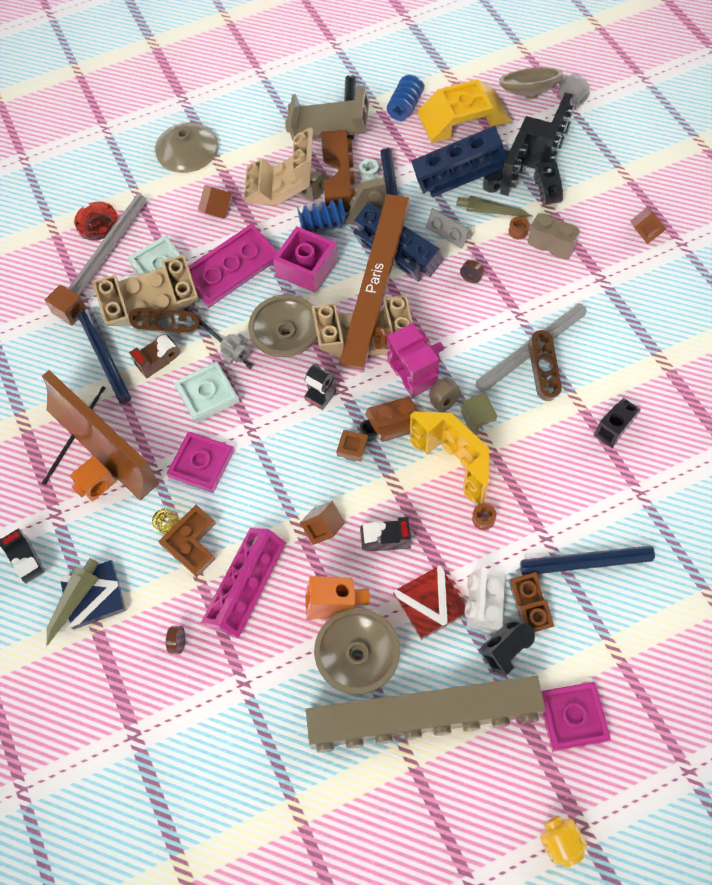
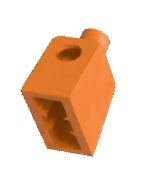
M309 576L305 591L306 620L331 618L343 610L352 609L360 605H369L370 603L369 589H354L353 578Z

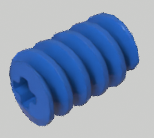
M405 75L400 79L386 108L391 118L402 122L412 115L425 89V85L419 77Z
M338 199L337 206L333 200H330L328 208L324 202H321L320 209H318L315 203L312 204L311 211H309L306 205H303L302 212L297 207L300 227L308 230L310 227L313 233H316L317 226L323 232L325 224H328L330 230H333L334 223H337L338 227L342 228L343 221H346L342 199Z

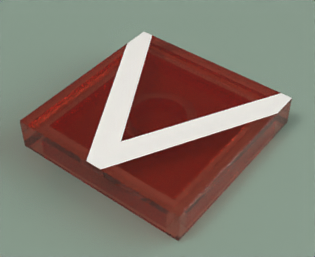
M441 566L430 570L393 591V595L420 640L427 638L465 616L466 605Z

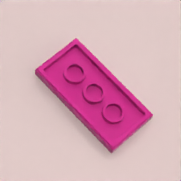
M251 223L188 266L197 296L209 309L271 266L273 258L278 251L256 226Z

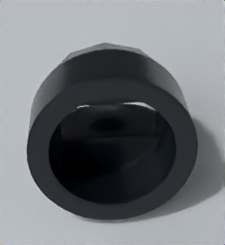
M364 420L361 423L359 433L368 435V442L374 441L379 433H376L369 420Z

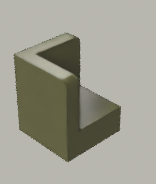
M486 393L462 401L461 414L468 429L475 435H478L479 426L497 420V414Z

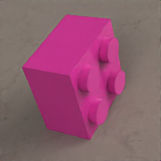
M296 226L273 258L276 276L316 293L338 261L337 243Z

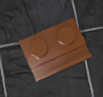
M410 396L369 407L365 415L376 433L380 434V440L385 442L409 435L410 415L413 412L419 411Z

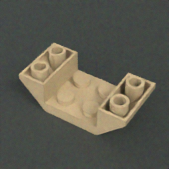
M311 127L303 132H299L293 138L292 156L287 160L278 163L275 167L263 158L248 165L243 201L246 203L279 205L310 186L313 129Z
M185 255L163 260L162 269L119 281L116 275H111L92 281L105 325L132 326L129 322V315L136 308L182 311L198 300ZM139 313V317H135L134 320L140 325L143 321H153L155 314H151L152 319L144 318L143 313ZM161 315L158 319L167 317L168 315Z
M406 295L383 299L376 328L382 327L385 329L390 327L394 333L413 323ZM336 303L312 306L319 349L341 358L353 313L338 314ZM373 336L368 356L387 354L390 351L389 349L384 347L377 349L375 347Z

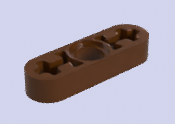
M136 308L129 315L130 324L139 331L193 334L199 328L198 317L189 311ZM139 313H143L144 318L152 319L151 314H155L153 317L154 327H150V321H143L142 325H138L134 318L139 317ZM161 315L171 317V324L166 328L158 325V318ZM175 315L179 316V321H186L187 317H191L195 325H191L190 329H186L184 324H178L179 328L174 329L176 325Z
M538 330L534 332L528 341L535 387L540 399L552 401L562 391L557 358L551 334L545 330ZM538 338H540L541 342H545V345L542 347V349L541 344L536 343ZM539 361H548L551 366L550 371H543L539 367ZM547 384H548L549 388H553V389H554V391H553L551 394H550L549 390H545V389H544V387H545Z

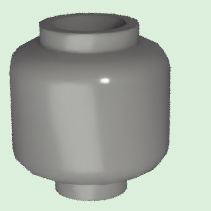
M579 74L566 75L559 82L558 95L561 99L565 92L573 94L572 104L575 106L582 105L588 99L590 85Z

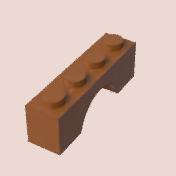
M347 130L322 131L323 163L329 164L338 170L333 177L324 180L325 204L328 208L330 200H333L337 206L338 199H342L344 211H349L351 208L350 201L356 195L355 188H351V185H355L354 171H350V168H354L353 155H348V152H352V139H347Z

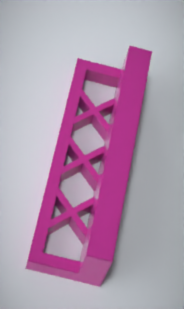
M249 528L201 623L208 627L219 628L229 636L239 639L287 542L270 529ZM220 610L216 619H214L217 611Z

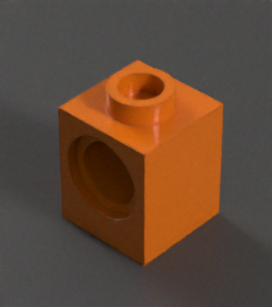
M94 455L69 475L75 483L71 486L81 498L86 495L91 502L116 483L111 473Z

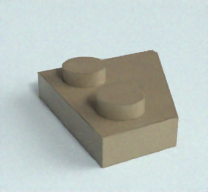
M383 177L360 183L356 195L350 201L351 208L348 213H345V224L354 223L355 218L367 202L382 211L386 198V187Z

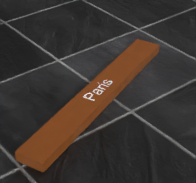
M386 195L339 364L342 367L358 370L365 369L409 208V197Z

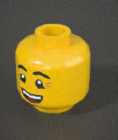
M560 815L544 823L546 829L541 833L540 841L553 864L569 868L585 858L584 852L587 848V842L573 819H561Z

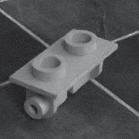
M431 208L425 228L463 249L466 239L470 240L473 236L471 228L469 226L465 227L446 216L443 211Z

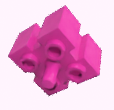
M413 323L387 336V347L390 350L387 352V362L394 373L401 378L403 386L412 398L431 389L438 380L439 353L444 351V346L441 342L432 346L426 345L427 338L422 330L418 331Z

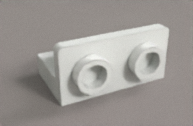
M480 567L470 573L467 579L469 599L465 606L467 627L493 633L502 628L505 577L487 574V568Z

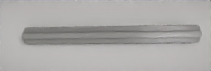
M140 193L136 194L69 286V290L80 295L147 202L146 197Z
M581 303L576 304L543 330L549 332L554 340L586 315V307ZM540 338L537 339L536 343H540L542 349L545 342H541ZM528 341L477 379L476 388L482 393L486 392L530 358Z

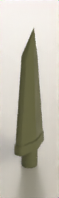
M470 196L469 199L461 197L457 199L456 206L465 207L468 212L533 217L521 208Z
M89 558L83 569L75 566L68 584L46 628V647L92 586L96 584L98 577L92 574L99 562Z

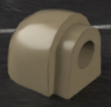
M311 172L310 186L299 192V194L307 199L317 200L324 193V180H327L326 174Z
M448 377L444 379L439 378L429 392L430 403L440 413L450 409L462 396L459 385Z

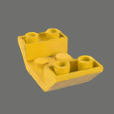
M479 79L438 89L417 111V115L431 143L450 139L452 125L486 117L490 127L511 122V118L496 90Z
M413 412L410 415L411 444L417 450H422L428 455L442 443L445 451L450 455L454 454L465 469L463 493L466 498L471 502H476L478 505L485 503L489 485V447L452 413Z

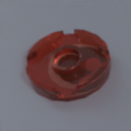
M102 201L92 202L86 208L82 207L78 210L74 217V225L78 234L83 238L91 241L102 240L110 232L119 217L111 204Z

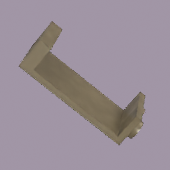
M357 86L355 100L301 106L297 95L292 94L291 103L288 104V119L285 120L286 131L290 133L292 140L299 132H303L309 127L313 129V139L321 138L322 131L347 130V135L366 133L370 104L366 87Z

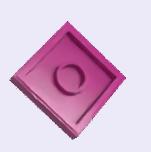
M188 431L166 475L168 478L214 493L235 449L231 445Z
M595 681L541 691L546 710L543 714V719L552 752L611 741Z

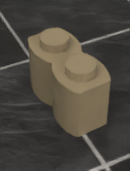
M538 213L530 227L528 244L535 249L549 251L557 258L569 260L576 249L580 229L570 223L559 222L550 215Z

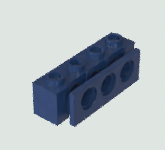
M494 125L413 159L411 163L422 193L430 191L433 198L503 169L501 162L506 160L507 157L497 128Z
M367 202L354 220L359 230L355 228L353 233L358 242L371 251L382 211ZM403 226L393 266L417 282L421 280L420 272L431 278L444 260L440 248L406 226Z

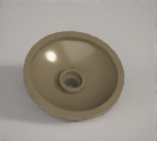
M551 67L521 69L501 76L499 78V85L514 95L525 96L526 99H534L538 97V94L547 92L557 85L563 78V71Z
M193 122L179 123L171 126L159 136L155 144V154L158 162L164 168L178 173H189L204 168L212 162L218 151V142L214 132L202 124Z
M289 294L277 295L264 300L254 309L249 318L248 330L253 344L263 353L274 357H291L303 353L317 340L312 313L313 304L302 297Z
M352 608L333 615L324 623L315 640L314 657L319 673L330 686L343 693L362 695L378 690L394 675L400 659V644L393 626L383 616L368 609ZM355 652L363 654L360 660H355L352 656Z

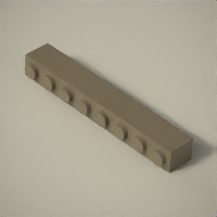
M538 675L305 708L309 745L311 749H317V753L331 752L335 750L334 746L345 744L347 749L359 748L364 746L365 741L375 740L376 744H387L393 742V737L404 736L405 740H416L422 738V733L434 732V736H444L451 734V729L463 728V732L480 730V725L491 723L493 728L509 726V721L521 719L522 724L539 721V717L546 711Z

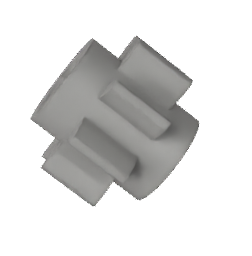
M240 333L237 336L235 334L225 336L220 344V352L223 353L222 357L230 364L233 360L236 363L244 361L250 353V345L247 343L248 339Z

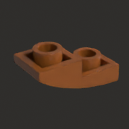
M537 572L508 579L522 623L529 624L534 629V632L554 627L547 599H544Z

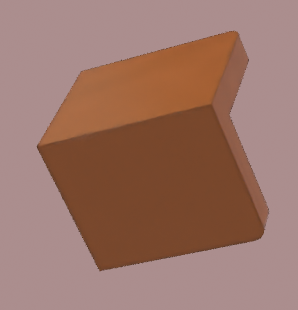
M204 184L198 211L224 219L232 193Z
M649 206L630 220L632 226L647 244L667 230Z
M59 285L44 300L53 315L71 326L79 319L77 316L78 312L84 309L87 310L82 298L63 285Z
M333 500L313 508L300 522L312 545L333 538L345 524Z

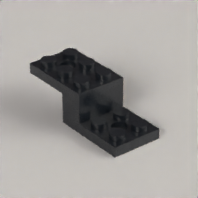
M564 93L552 122L530 116L525 117L504 162L500 194L509 196L511 189L517 187L519 181L518 173H523L525 166L536 169L538 163L556 161L558 151L556 150L562 148L565 139L563 134H568L571 121H568V118L572 117L575 107L572 104L573 94Z

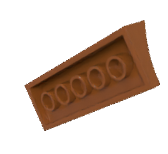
M48 370L42 375L47 390L46 411L71 435L73 434L75 439L94 455L135 497L141 501L159 485L148 462L55 374Z

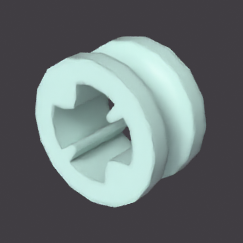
M373 159L363 160L359 165L360 177L365 181L376 179L379 176L378 163Z

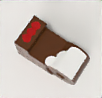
M162 334L141 350L136 347L129 354L134 365L147 379L177 358L180 348L169 335Z

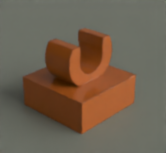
M343 429L336 451L337 456L354 462H362L368 442V435Z

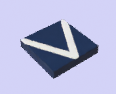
M112 560L98 564L92 575L98 577L96 584L92 586L69 617L70 627L73 630L126 611L115 565ZM72 574L59 578L62 592H64Z

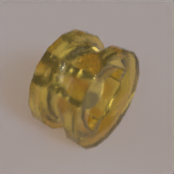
M162 508L153 515L152 526L165 535L179 521V517L170 509Z

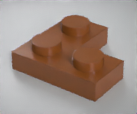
M195 505L158 543L190 573L198 578L216 559L208 549L198 542L216 525L215 520L199 506Z

